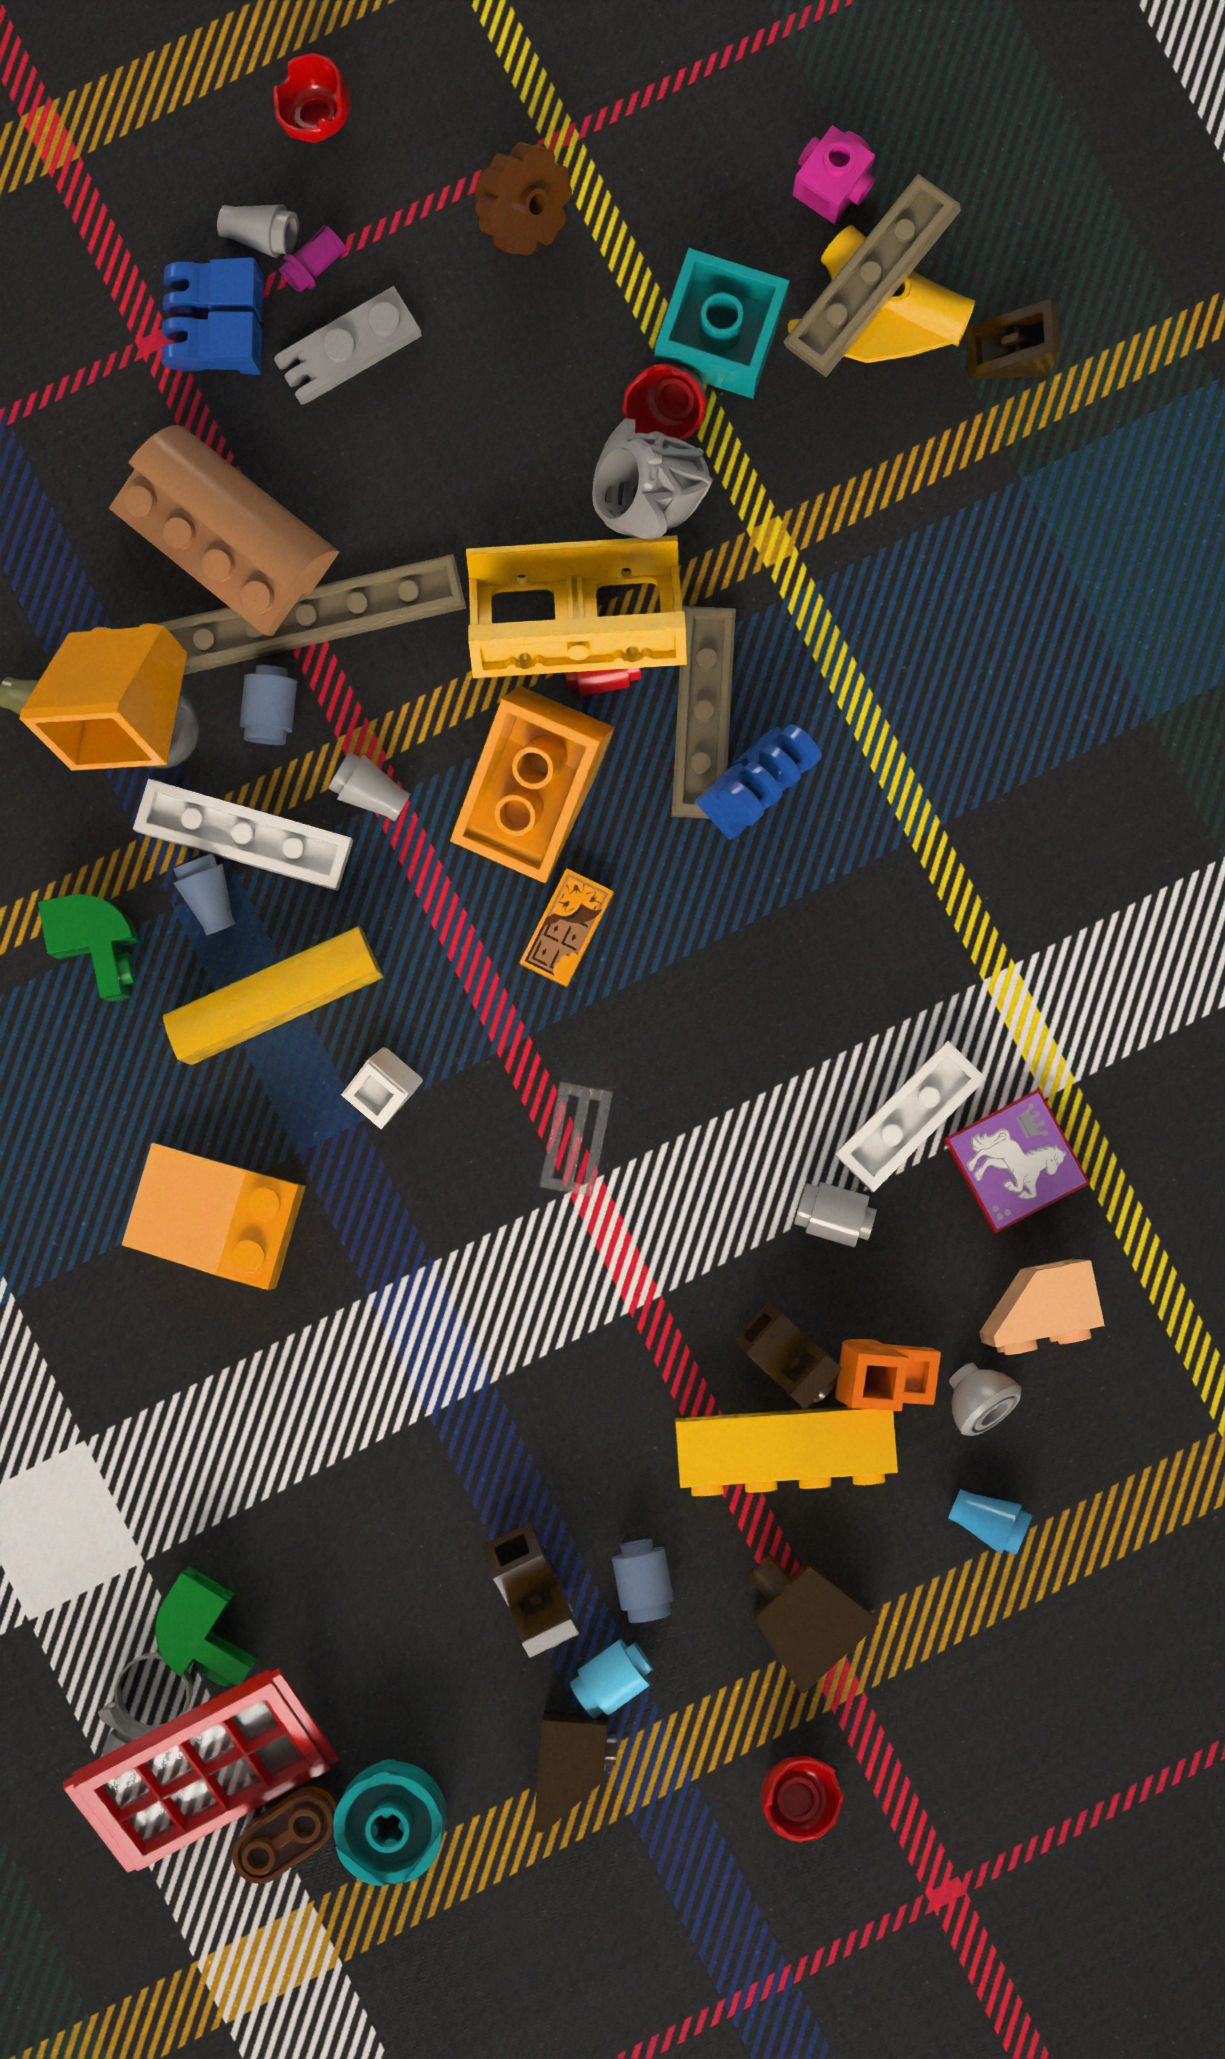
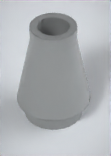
M283 204L239 207L223 205L218 215L217 231L220 237L230 238L277 258L281 254H291L294 251L298 239L299 221L297 214L287 211Z
M351 752L347 754L328 787L339 794L337 800L384 815L393 821L397 819L411 795L401 789L364 754L359 758Z

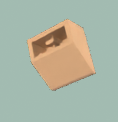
M1069 1259L1020 1269L980 1330L981 1343L997 1347V1352H1005V1355H1012L1038 1349L1036 1339L1049 1337L1050 1342L1058 1341L1059 1344L1091 1339V1328L1105 1326L1091 1260Z

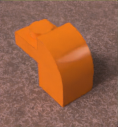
M873 1339L845 1340L842 1342L839 1366L842 1370L838 1373L835 1398L851 1408L902 1411L903 1403L934 1405L941 1352L929 1347L883 1344Z

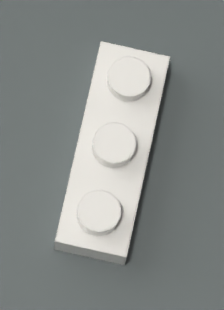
M949 1041L945 1042L834 1155L871 1192H874L978 1088L986 1077Z

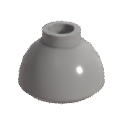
M969 1363L960 1368L950 1378L949 1384L954 1389L951 1401L952 1415L961 1434L968 1436L979 1435L1002 1421L1018 1404L1021 1397V1386L1004 1373L995 1370H979L974 1363Z

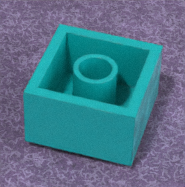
M688 248L655 345L654 365L666 362L682 364L698 375L702 383L753 399L786 303L789 280Z

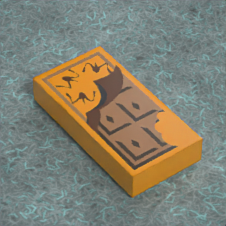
M566 868L519 962L520 965L568 987L614 895V891Z

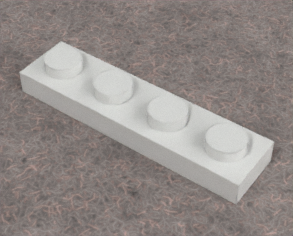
M151 779L147 781L133 830L141 834L206 853H213V855L336 891L339 889L353 843L352 838Z

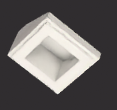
M384 1047L366 1061L341 1095L376 1126L382 1129L420 1086L422 1078L389 1049Z

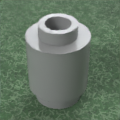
M820 1182L819 1186L806 1183L794 1224L805 1227V1233L855 1247L858 1238L869 1239L877 1209L867 1207L869 1202V1196L823 1182Z

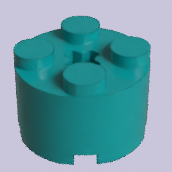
M386 1759L360 1772L346 1788L334 1814L333 1834L335 1848L344 1867L359 1880L377 1886L406 1883L421 1876L435 1860L446 1829L447 1803L441 1789L428 1773L406 1762ZM391 1814L397 1816L400 1819L398 1827L393 1826L389 1831L381 1827L384 1817L388 1818Z

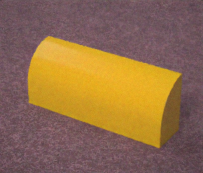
M357 926L164 1014L163 1021L177 1060L193 1065L384 978L363 930Z

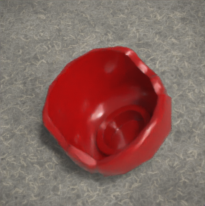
M316 53L294 57L287 63L288 75L281 85L273 87L274 105L276 107L275 117L291 138L310 143L321 142L337 133L346 123L350 114V88L342 72L330 57Z
M672 362L657 363L644 369L627 387L622 411L625 419H635V433L650 434L657 431L665 436L684 441L692 436L694 431L699 429L705 420L708 396L701 378L684 365Z
M807 1755L785 1758L768 1771L761 1787V1807L768 1824L778 1835L796 1842L819 1839L836 1824L841 1803L844 1800V1794L835 1775V1769L827 1763Z

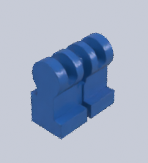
M255 258L210 259V263L204 264L175 262L164 267L163 283L168 288L177 290V292H170L163 296V310L169 314L181 317L164 320L162 322V335L167 339L182 343H171L162 347V365L173 370L186 372L217 369L239 370L241 374L262 375L263 329L259 322H263L264 275ZM205 314H208V319H194V318H189V317H199V316H203V315H205Z
M789 724L783 731L776 727L764 733L732 764L733 767L727 769L694 802L720 831L731 840L737 837L747 826L755 824L764 815V810L774 805L782 797V792L787 787H793L800 780L801 774L811 769L822 758L820 749L813 739L796 725Z

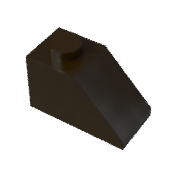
M543 1711L534 1832L545 1833L603 1782L605 1765L615 1766L618 1732L607 1731V1715H599L594 1719L589 1714Z

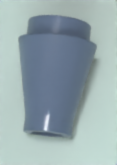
M213 853L173 868L178 880L173 884L202 925L206 936L236 924L231 912L223 864L217 865Z

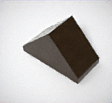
M1050 298L966 327L969 378L985 380L1049 376L1060 354L1057 300Z

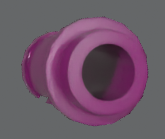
M323 225L293 256L287 253L283 257L285 263L279 268V271L296 291L301 293L306 287L312 290L316 286L314 280L340 255H343L347 249L335 232L328 226Z

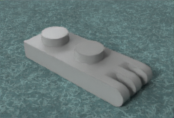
M392 286L279 352L274 357V361L279 369H285L298 361L300 362L298 366L289 370L284 377L290 387L297 386L308 379L311 380V382L295 392V396L300 404H306L420 338L422 335L419 326L396 288Z

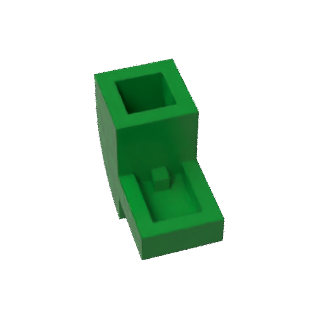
M75 894L39 901L38 907L47 953L57 959L91 953L100 998L109 1002L131 998L128 984L136 982L135 970L130 953H122L121 946L141 942L139 932L132 920L114 905L92 895Z
M191 1566L181 1572L158 1612L155 1628L158 1649L166 1664L180 1677L190 1669L196 1660L203 1664L200 1671L213 1682L228 1687L230 1682L238 1686L248 1677L258 1659L213 1632L235 1594Z

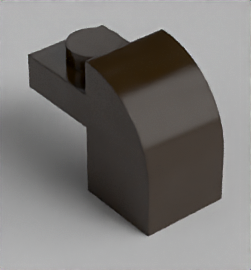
M770 1302L760 1310L733 1340L804 1409H807L812 1402H818L829 1394L836 1383L835 1377L842 1370L832 1358Z
M531 1522L482 1545L492 1578L510 1608L520 1642L529 1658L549 1648L556 1647L563 1641L579 1634L573 1618L575 1613L568 1595Z

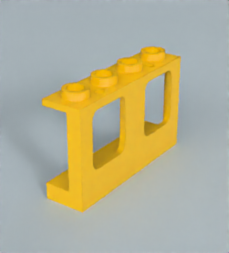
M677 535L661 536L660 538L653 539L627 538L466 549L470 598L468 641L473 678L687 665L685 612L682 609ZM624 568L630 569L629 571H622ZM518 575H525L526 577L519 578V577H517V576H518ZM652 583L659 589L661 613L598 617L596 592L602 586ZM549 590L554 594L555 620L492 623V597L497 593Z

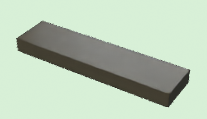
M918 174L784 340L786 348L827 377L961 211L960 203Z
M683 606L686 623L687 665H680L671 817L710 819L694 801L727 770L736 609Z

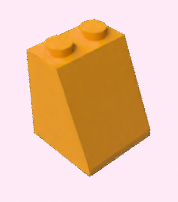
M146 623L139 627L123 629L97 627L91 631L68 633L22 707L19 719L71 771L167 765L187 652L164 625Z

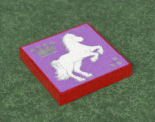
M1040 1089L1025 1095L943 1139L993 1233L1011 1226L1090 1184Z

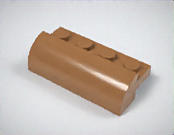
M179 425L168 426L158 431L135 452L128 462L135 469L109 507L112 512L252 626L267 636L275 634L301 594L310 595L339 554L337 549L185 427Z

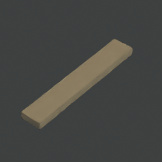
M454 554L316 586L310 595L301 594L273 636L262 634L230 607L162 622L157 625H164L186 650L187 658L183 674L186 675L466 609V604Z

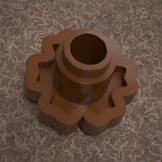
M517 143L510 156L504 153L495 155L490 166L478 177L475 187L477 199L475 209L478 217H480L479 228L481 232L493 236L496 248L511 254L519 253L529 256L534 252L538 243L544 245L551 244L557 232L564 226L566 214L562 206L569 201L572 195V188L568 182L569 172L567 167L555 163V155L552 150L539 145Z

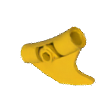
M853 225L841 231L829 244L821 257V262L826 266L831 280L835 278L867 238ZM912 271L892 295L896 297H891L844 356L864 363L913 356L950 344L959 346L971 317L975 300L955 293ZM793 319L788 323L789 333L801 319Z

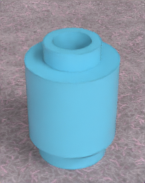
M619 1639L579 1668V1676L570 1682V1686L587 1713L595 1719L603 1712L610 1715L649 1687L651 1682L647 1674L653 1670V1666L636 1642L628 1647Z

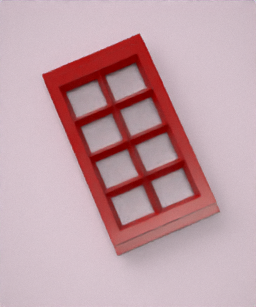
M277 1668L271 1672L268 1669L80 1768L72 1773L73 1777L63 1781V1788L128 1873L134 1869L137 1871L142 1870L331 1769L330 1765L340 1760L338 1753L280 1668Z

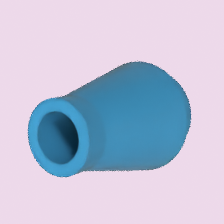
M960 1489L948 1519L959 1523L1000 1554H1002L1003 1550H1006L1016 1555L1033 1515L1020 1510L1022 1504L972 1494Z

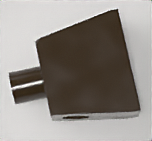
M769 1554L747 1574L748 1579L766 1597L752 1611L753 1618L803 1694L879 1624L878 1619L869 1608L808 1561L804 1562L789 1575Z

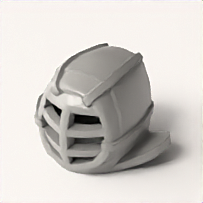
M624 419L606 441L595 469L592 497L596 513L607 527L618 533L628 535L631 538H660L667 530L677 527L687 520L706 495L713 478L709 476L708 466L702 456L704 451L677 438L665 436L661 432L654 431L650 434L635 433V419ZM624 483L622 505H618L619 486ZM636 488L637 492L633 500L634 489Z

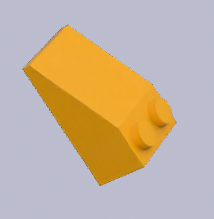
M517 686L501 699L450 841L546 883L597 775L615 727L522 686Z
M152 1143L122 1245L213 1275L266 1290L276 1289L306 1186Z

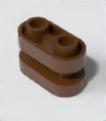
M317 1782L303 1784L250 1820L237 1839L232 1852V1860L237 1873L251 1883H268L321 1848L329 1840L333 1832L334 1814L339 1804L338 1797L334 1791L328 1786Z

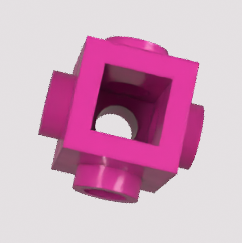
M832 125L822 140L817 137L812 138L798 160V165L801 166V169L795 177L793 196L833 224H836L851 202L860 205L871 190L876 180L871 175L875 154L870 151L867 142L859 135L850 131L843 133Z

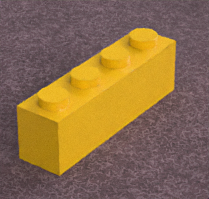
M844 1406L675 1418L680 1488L691 1487V1496L724 1494L723 1485L745 1484V1492L749 1493L770 1492L778 1490L777 1481L799 1480V1488L801 1489L826 1488L831 1486V1477L852 1476L854 1485H873L885 1483V1474L898 1473L893 1411L860 1409Z

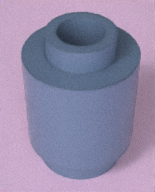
M270 665L256 666L255 674H246L244 676L240 726L245 728L244 740L268 745L286 744L287 733L293 731L297 681L287 677L288 669Z
M642 1539L621 1544L622 1554L612 1557L621 1610L627 1611L629 1622H647L671 1615L669 1602L674 1600L665 1548H653L652 1539Z

